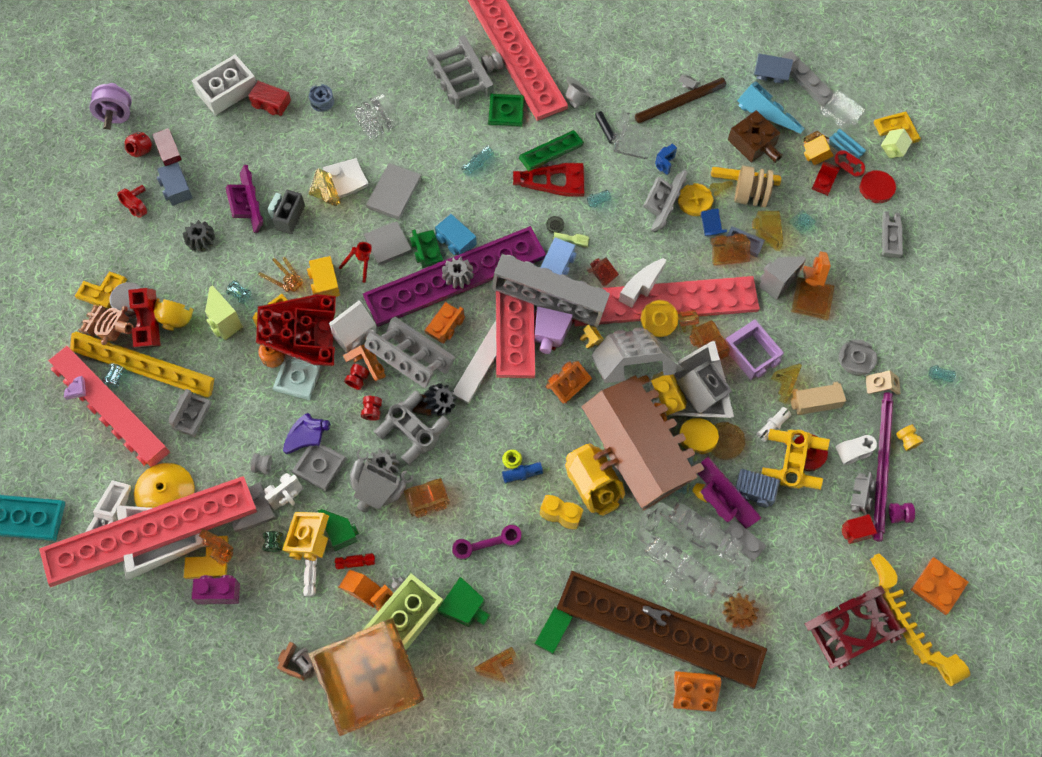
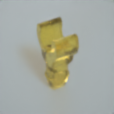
M733 182L712 183L709 189H717L713 194L716 197L723 190L730 188Z

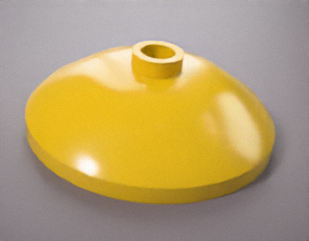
M174 463L154 465L139 477L135 485V504L137 507L155 508L194 494L195 485L193 478L180 465ZM160 485H164L163 489L158 490Z

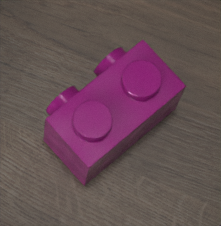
M202 575L200 578L193 579L191 599L197 605L239 604L240 583L231 575H222L221 578Z

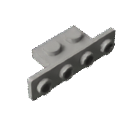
M684 170L677 174L672 185L661 177L656 178L643 205L645 209L657 216L651 228L652 232L663 229L667 224V216L674 208L673 203L680 195L679 190L687 180L685 177L688 171Z

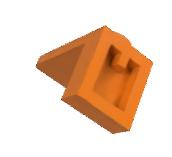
M360 345L343 355L346 362L353 360L356 363L364 359L375 381L386 377L384 367L379 363L376 355L365 348L364 345Z

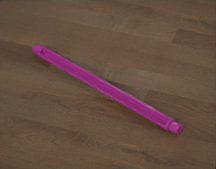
M890 392L884 393L881 407L873 524L877 531L873 540L877 542H882L883 534H885V512L894 404L892 400L893 394Z

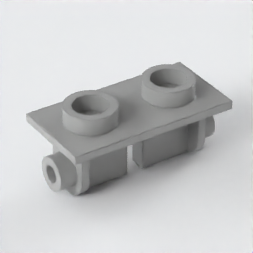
M869 472L868 477L865 474L859 473L855 478L854 491L861 492V494L853 493L850 507L854 513H859L861 510L864 512V515H867L868 510L872 509L873 499L870 497L871 492L875 491L876 480L873 479L871 472Z

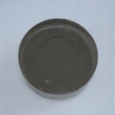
M559 216L548 218L546 222L547 231L553 235L554 232L561 233L564 230L563 219Z

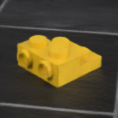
M295 512L282 550L289 553V557L295 560H301L303 557L309 561H316V558H322L328 538L323 536L329 516L325 513Z

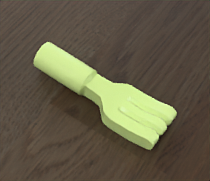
M554 232L553 239L556 237L566 242H572L574 245L588 248V236L581 234L569 236Z

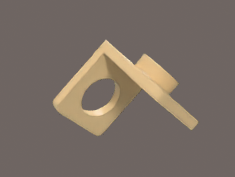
M889 370L866 376L868 394L891 390L897 395L901 394L899 377Z

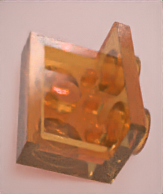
M734 234L728 237L719 235L716 238H710L713 265L750 262V240L746 235Z

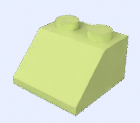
M212 285L209 288L205 312L209 318L206 321L217 337L221 336L224 340H227L243 328L236 311Z

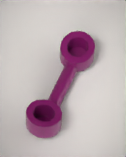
M508 525L502 530L501 536L472 544L468 540L458 539L453 543L452 553L457 559L466 560L473 551L503 543L508 547H514L520 542L521 530L516 525Z

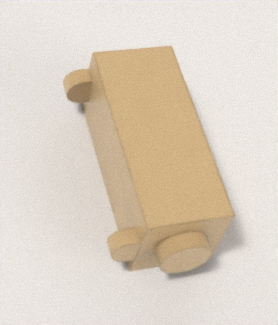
M833 382V385L804 390L792 389L791 406L793 410H796L797 415L842 408L846 402L841 383L839 384L838 382Z

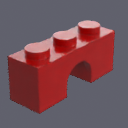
M150 288L128 290L130 309L135 311L137 317V325L135 328H132L133 347L148 348L161 346L159 322H157L154 315L156 290Z

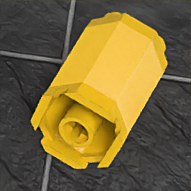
M589 443L569 453L566 457L565 467L568 477L576 487L587 509L591 513L597 512L599 515L604 516L618 508L620 497L623 499L625 496L624 486L612 467L601 471L599 467L603 463L608 462V459L605 456L595 461L593 456L602 450Z

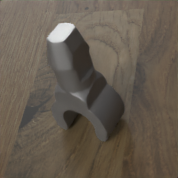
M644 606L642 609L644 613L653 617L663 627L666 625V622H663L660 616L665 615L669 617L671 615L668 611H659L648 606Z

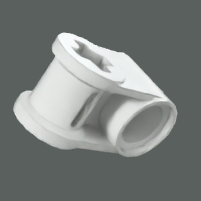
M864 435L853 440L844 441L835 448L843 465H849L869 457L877 447V442L874 437Z

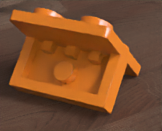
M675 671L673 708L715 712L722 683L721 678L714 674Z

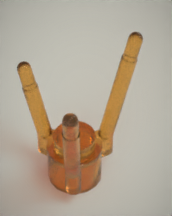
M286 257L282 259L291 273L275 258L272 259L285 274L283 278L284 284L261 272L258 273L259 276L278 285L286 292L290 290L295 292L303 283L302 278L298 276Z

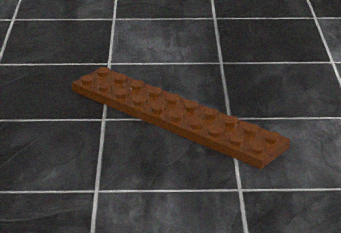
M572 570L557 606L558 610L753 690L756 687L767 652L765 647ZM648 606L655 610L668 611L671 614L669 617L665 615L660 616L661 620L666 622V625L664 627L660 626L653 617L642 611L643 607Z

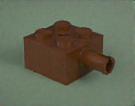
M757 110L731 128L728 141L751 163L764 153L774 163H777L783 156L774 148L781 133Z

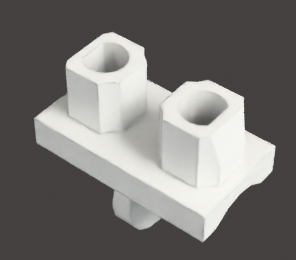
M286 473L281 477L280 481L282 484L275 488L274 485H269L264 489L266 494L264 497L274 511L288 502L292 506L295 505L293 498L304 489L295 475L291 476Z

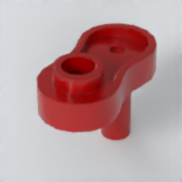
M143 185L132 191L124 188L117 192L119 201L129 209L133 216L141 218L147 214V208L144 203L136 198V196L146 191Z

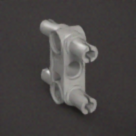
M416 390L404 402L401 401L398 404L392 405L385 417L386 420L374 431L383 440L393 428H398L413 442V446L401 457L409 466L421 453L424 454L434 449L436 442L440 438L439 435L450 425V422L442 415L430 428L424 425L412 413V410L423 400V397ZM397 412H403L402 417L394 418ZM425 437H430V438H431L430 441H429V443H427V444H422V443H421V441H422L423 438H425Z

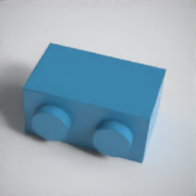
M452 214L435 227L436 239L441 244L445 243L453 255L467 252L477 245L476 236Z

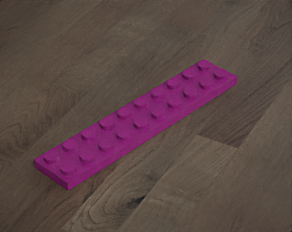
M529 226L454 256L456 260L460 256L463 261L468 259L469 265L473 266V278L470 279L469 285L464 284L463 289L460 285H457L454 289L453 284L448 286L446 280H443L442 268L446 263V260L362 293L376 326L379 327L389 323L394 317L399 319L492 281L502 254L512 255L523 262L536 263L545 259L546 253L533 229Z

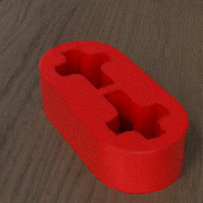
M845 150L836 153L834 160L840 168L854 177H861L865 173L866 167L858 158ZM840 155H847L846 159L849 161V163L847 164L844 161L839 163L840 159L838 157ZM851 164L855 166L860 164L862 171L854 173V168L851 167Z

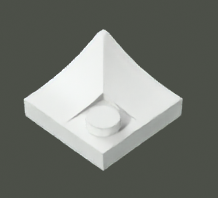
M357 158L323 167V173L334 200L352 195L368 186V181L360 168Z

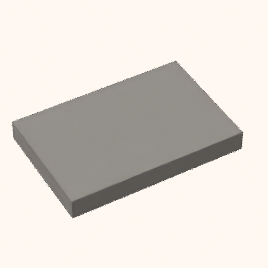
M388 163L366 207L400 220L421 180V174Z

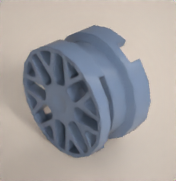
M321 84V86L315 85L310 89L308 95L314 110L323 112L332 108L334 97L329 86Z

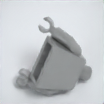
M361 449L357 451L358 460L354 462L350 474L351 487L355 491L354 497L360 500L357 508L362 512H368L370 506L380 509L382 505H389L397 501L406 488L405 484L413 480V475L408 480H405L404 475L407 471H403L399 478L368 461L364 464L363 461L368 458L369 452L367 451L366 457L361 458L359 456Z

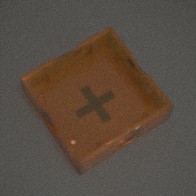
M393 618L308 653L318 681L326 693L328 707L339 736L364 727L382 717L393 715L417 705L425 700Z

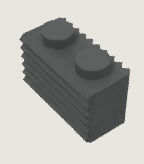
M288 189L285 191L272 219L277 231L287 234H293V231H295V225L299 222L298 219H300L305 207L301 193Z

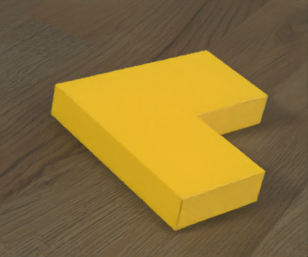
M906 111L875 119L873 122L880 136L888 135L889 131L905 129L912 140L911 144L921 140Z
M109 271L101 286L83 281L75 297L98 307L103 306L108 310L111 308V292L118 285L126 283L127 279L124 276Z
M208 536L206 539V556L185 557L184 578L196 579L202 575L221 578L222 575H227L229 537Z

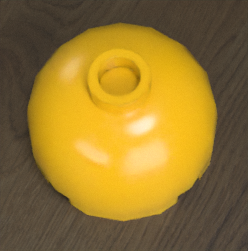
M157 298L154 306V315L157 322L163 324V329L173 331L174 328H182L190 322L194 309L190 307L188 311L184 309L185 305L163 299V303H161L160 299Z

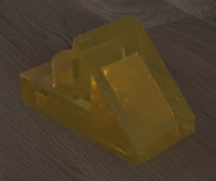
M318 168L315 171L309 195L316 198L322 197L325 203L337 206L341 201L330 173Z
M796 364L773 373L771 380L781 383L778 394L781 395L779 398L780 402L786 404L790 398L802 367L801 364Z

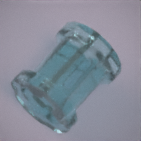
M233 280L226 288V293L234 296L240 304H244L251 296V290L243 288L237 280Z
M111 363L108 366L110 369L106 377L102 379V382L107 386L118 388L119 380L122 374L126 372V369Z

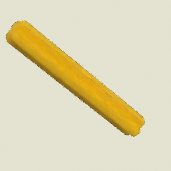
M712 167L711 177L738 181L740 170ZM773 175L774 186L781 184L780 175Z

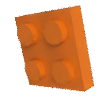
M933 557L911 588V591L947 615L969 582Z

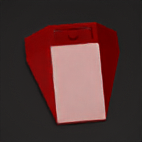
M315 294L258 306L256 343L313 365L334 366L335 347H333V335L329 323L334 320L336 296Z

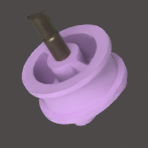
M114 83L102 84L93 89L89 109L96 119L104 122L103 129L111 130L112 123H123L128 120L132 98L125 89Z

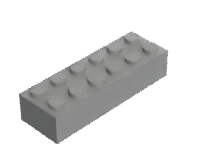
M504 254L501 255L495 269L492 289L542 308L572 314V319L597 328L610 295L603 288L589 286L586 282L575 281L567 275H559L553 273L548 268H540L531 262H523L512 255Z

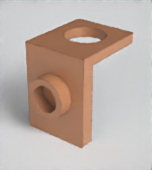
M289 642L286 650L283 649L279 655L278 661L280 663L277 669L280 672L304 681L305 678L301 674L286 669L297 647L293 642Z

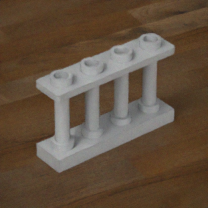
M465 35L458 37L459 45L456 48L434 55L430 48L426 57L428 65L434 68L433 72L436 79L441 81L442 90L448 93L447 97L450 104H454L456 109L460 108V99L480 91L485 92L487 97H490V93L494 94V85ZM454 55H464V60L442 68L439 64V61ZM465 66L472 69L470 73L452 80H448L446 76L447 73ZM471 79H477L479 85L458 93L453 89V86Z
M396 317L390 320L387 331L382 336L371 331L364 345L369 351L424 388L428 386L435 370L438 369L442 373L447 374L455 359L446 350ZM392 338L400 344L395 347L388 340ZM409 349L414 355L410 357L403 351ZM423 359L430 365L425 367L418 361Z

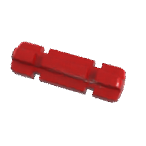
M373 553L365 554V556L361 554L346 556V558H335L336 569L375 564Z

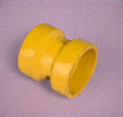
M913 424L896 433L898 439L903 440V447L906 451L916 448L924 442L921 436L915 434L916 428Z

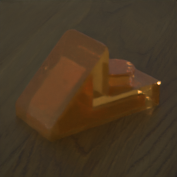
M510 647L474 667L477 675L505 683V678L499 667L502 665L505 668L514 662L513 659L516 658V653Z

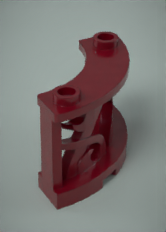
M881 585L838 605L840 610L836 607L804 623L807 630H811L829 663L830 669L838 667L840 670L850 665L849 660L888 640L892 644L903 638L901 634L907 630L905 627H901L882 595L886 592ZM865 607L866 613L871 611V615L862 614L860 608ZM851 610L860 619L871 620L870 630L866 639H858L843 634L850 622L848 611ZM882 617L885 622H883V621H880V622H879V618ZM836 619H841L844 622L843 627L839 631L836 630L840 626L835 623ZM883 626H888L891 632H885ZM819 627H820L825 633H827L829 636H831V638H830L828 641L825 640V638H824L822 632L820 631ZM876 634H878V635H880L881 637H883V638H881V639H879V640L873 642L874 639H875V637H876ZM835 639L840 641L836 645L835 651L839 648H844L845 650L844 655L839 658L834 656L829 647V644ZM852 646L864 647L852 653Z

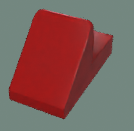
M824 161L811 189L828 196L840 167Z

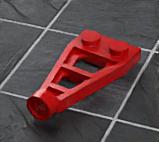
M562 163L531 171H513V185H520L521 187L566 197H584L583 163ZM563 173L566 176V184L564 186L554 185L551 183L550 177L554 174ZM545 175L546 184L534 183L533 177Z

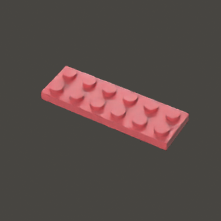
M496 291V378H535L534 304Z

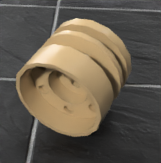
M742 165L734 203L747 204L749 198L752 197L753 206H757L759 199H761L760 207L766 208L773 190V171L768 170L764 178V169H760L758 176H754V167Z

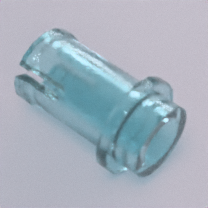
M607 189L597 194H590L587 197L589 206H594V208L598 204L611 200L610 192Z
M935 365L930 367L928 375L932 377V380L940 379L952 383L956 372Z

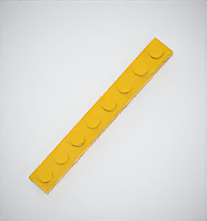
M77 331L71 334L70 349L75 353L184 390H191V392L207 398L212 395L215 379L213 377L109 342L106 345H102V340Z

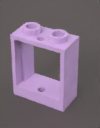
M755 319L727 337L723 344V348L750 380L755 377H762L770 367H777L782 362L781 358L784 354ZM752 335L772 357L756 369L753 368L736 347Z

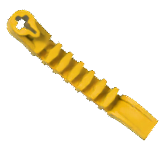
M881 554L874 555L870 561L879 575V586L881 585L886 592L882 595L901 627L906 628L907 631L902 634L907 644L912 647L914 654L920 658L921 664L926 663L936 667L949 686H953L970 677L968 666L957 654L947 658L940 651L931 653L929 650L933 646L931 642L921 643L920 640L925 638V634L923 632L915 634L913 630L918 627L917 623L912 622L908 624L906 621L911 618L910 612L902 614L900 609L906 607V602L900 601L895 603L894 599L904 595L903 590L889 592L898 581L895 570Z

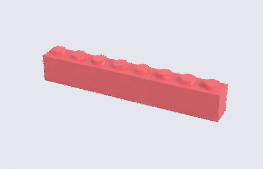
M68 346L48 360L53 365L51 370L58 377L62 375L65 378L63 383L67 387L75 378L79 376L84 377L86 396L78 398L82 402L86 400L89 403L87 407L94 415L97 412L101 415L99 420L106 427L110 425L113 428L111 432L118 440L123 438L126 441L123 445L131 453L135 451L138 454L136 458L143 466L148 464L152 467L170 453L166 446Z

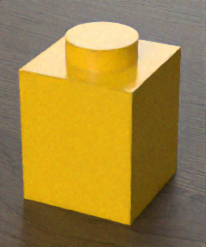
M824 135L804 144L806 151L803 153L807 161H812L813 165H817L834 156Z

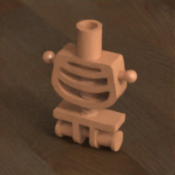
M93 305L92 311L86 315L89 319H83V325L78 331L92 337L97 335L102 339V345H106L107 341H116L120 333L131 334L133 325L128 323L129 318L124 314L128 311V307L123 306L120 311L116 308L106 310L103 306Z

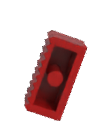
M259 80L248 95L250 103L254 108L267 110L271 115L282 116L291 102L289 92Z

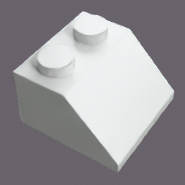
M357 301L329 323L334 340L346 353L365 342L371 331L377 332L375 322L360 301Z

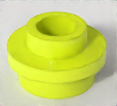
M508 450L504 453L502 461L505 467L514 469L521 465L522 456L516 450ZM514 457L516 461L511 463L509 458Z

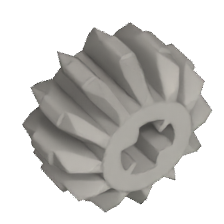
M461 256L458 260L453 257L452 262L446 260L445 266L442 268V278L446 280L448 286L453 284L455 289L457 285H460L463 289L464 284L469 285L470 279L473 278V266L469 265L468 259L463 261Z
M379 448L378 454L371 452L372 458L366 459V461L378 467L379 464L386 463V466L383 465L382 469L391 474L399 472L398 467H396L399 465V460L396 459V454H390L388 449L382 453V450Z

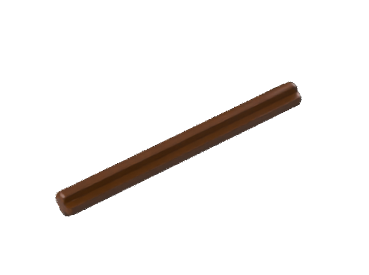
M721 77L635 114V120L637 123H642L724 88L726 81Z

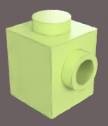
M905 129L889 131L881 147L889 158L902 157L906 154L912 140Z

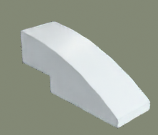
M666 259L657 260L634 275L620 292L619 302L632 308L640 294L647 297L664 270Z
M111 481L93 511L94 518L86 532L118 521L117 506L126 505L131 485Z

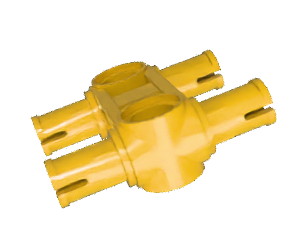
M770 429L768 440L786 443L785 445H787L783 469L777 470L763 467L761 474L779 479L780 485L789 488L800 489L808 487L821 490L823 478L805 475L804 466L807 449L815 448L828 451L830 439L815 437L803 430L790 429L787 432ZM796 435H802L805 440L802 444H795L793 438ZM793 473L797 475L798 479L795 483H788L786 476Z

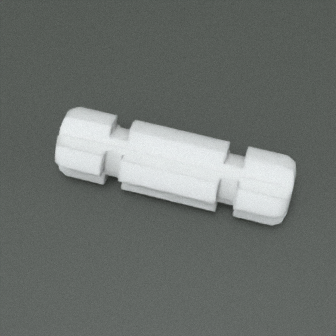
M317 558L316 561L305 559L304 585L306 586L303 591L304 596L311 597L315 595L316 587L314 585L316 584L317 570L315 566L317 565Z

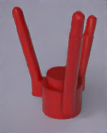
M360 242L357 247H352L351 252L341 263L339 269H342L355 254L358 260L364 261L362 282L366 283L368 261L372 250L371 244Z

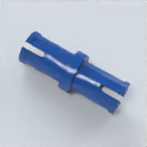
M540 462L526 466L519 465L518 468L502 471L505 484L521 479L524 481L531 476L543 474Z

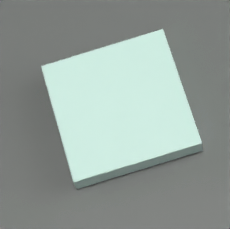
M285 355L274 383L273 391L310 400L322 365H313Z

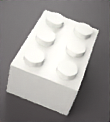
M236 54L191 80L197 95L215 116L247 97L257 83L255 76Z

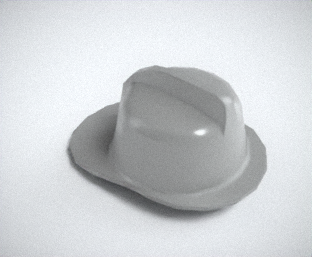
M569 76L566 77L569 84L566 97L573 107L584 106L590 98L594 99L586 87L579 81Z

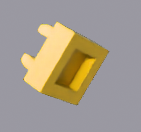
M587 325L583 329L586 334L580 337L581 341L589 338V343L585 346L588 349L594 345L599 346L604 340L596 327Z

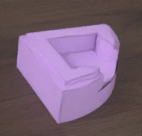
M83 376L75 378L68 388L65 389L64 398L66 400L86 396L85 379Z

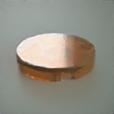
M729 422L715 424L719 439L711 454L723 460H730L739 456L744 449L746 441L742 430L736 425L729 424Z

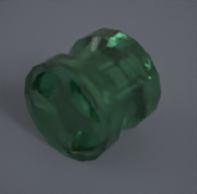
M278 531L264 532L263 539L265 543L262 545V550L266 552L282 551L283 545L281 540L284 538V534Z

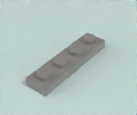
M792 51L781 56L782 58L793 59L790 75L821 107L835 99L836 95Z

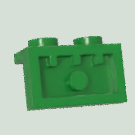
M415 229L412 230L410 242L412 248L416 247L417 252H414L416 262L421 263L422 268L442 262L443 258L434 230L418 234Z

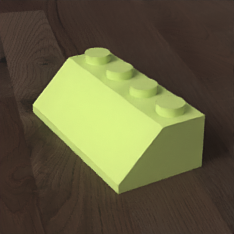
M410 574L355 639L390 670L438 613V608L442 604L443 599L413 574Z

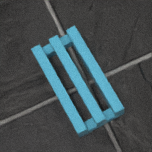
M841 129L837 130V133H834L827 140L837 151H850L858 159L866 151Z

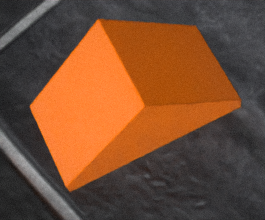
M352 570L348 571L338 588L372 608L375 605L370 599L381 589L380 586L366 575Z

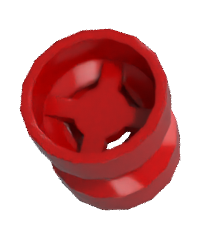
M353 364L350 369L351 373L346 376L344 382L356 390H361L364 385L363 381L368 378L370 372L359 364Z
M376 396L363 397L362 404L364 408L361 410V418L373 421L379 420L381 414L379 408L382 406V399Z

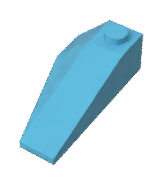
M758 82L752 83L737 100L740 103L739 107L744 111L748 110L750 113H753L757 110L765 119L800 134L805 129L791 114H784L783 106L775 101L772 102L773 96Z

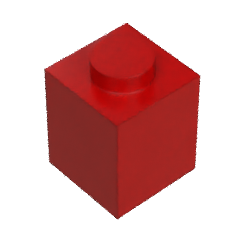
M870 514L847 520L842 525V535L848 540L849 544L871 539L877 534Z

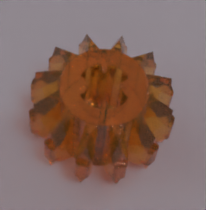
M737 593L736 598L732 595L729 596V601H725L723 604L727 609L723 610L722 613L729 615L725 621H734L732 624L733 628L738 623L740 629H744L745 625L751 627L753 625L752 621H756L758 618L754 613H757L759 608L752 607L756 601L752 600L749 602V595L747 594L744 598H742L741 593ZM739 607L744 609L742 615L738 613L739 610H736Z

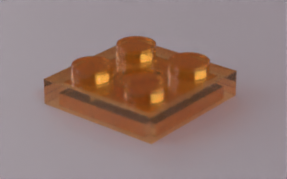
M798 277L791 312L828 320L835 286L826 283L824 286H811L805 282L804 278Z

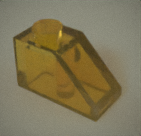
M758 211L752 221V227L756 229V236L765 240V243L774 250L780 251L784 243L780 211Z

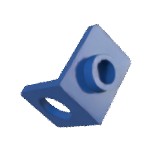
M718 208L701 212L705 236L727 232V229L722 230Z

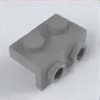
M186 389L184 394L180 395L175 411H172L169 416V424L173 430L195 437L212 402L192 394L191 390Z

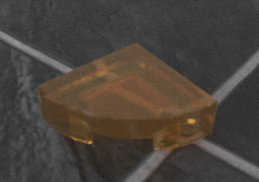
M815 131L804 137V143L806 144L824 134ZM824 135L825 139L829 143V138Z

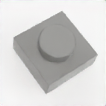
M682 74L679 82L683 83L682 86L689 90L697 88L700 84V81L687 74Z

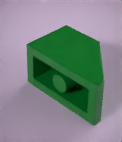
M318 510V513H325L329 516L325 529L335 551L358 542L356 535L359 533L355 523L350 524L348 518L329 511Z

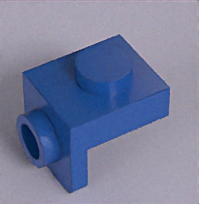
M673 143L668 147H663L657 154L655 161L657 169L661 172L663 171L666 175L670 173L671 169L669 161L675 158L677 147Z

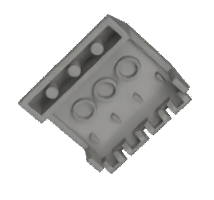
M634 328L633 331L628 332L624 330L614 331V333L608 334L592 353V359L605 383L625 381V365L662 361L663 375H672L682 371L681 365L671 351H669L668 347L644 328Z

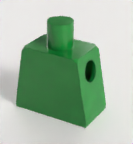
M459 577L438 608V614L466 627H470L474 620L484 626L491 616L482 610L485 599L461 577Z

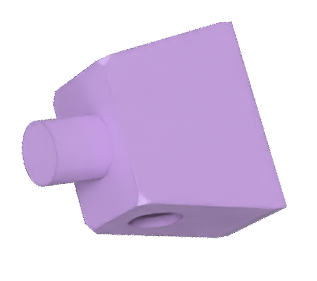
M537 307L535 342L541 344L540 352L550 354L552 346L558 348L562 346L572 324V314Z

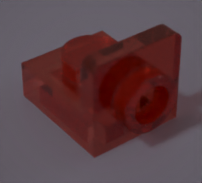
M607 257L603 259L596 258L590 263L591 267L587 270L588 273H594L603 287L619 275Z

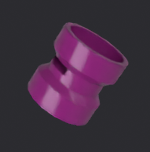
M891 503L889 505L888 511L891 523H899L900 521L905 523L914 522L915 508L912 503H904L903 505Z

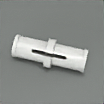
M782 407L773 418L770 417L767 420V424L756 433L759 438L766 433L761 439L763 442L767 441L770 429L780 430L781 425L791 417L790 411L783 416L787 410L785 407Z

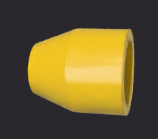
M696 483L692 490L697 498L707 503L701 493L706 484Z

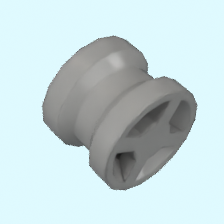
M254 453L251 461V472L257 473L259 471L268 475L272 466V456H261L260 453Z

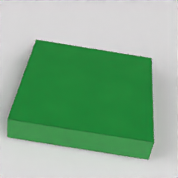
M490 93L488 125L523 127L524 96Z

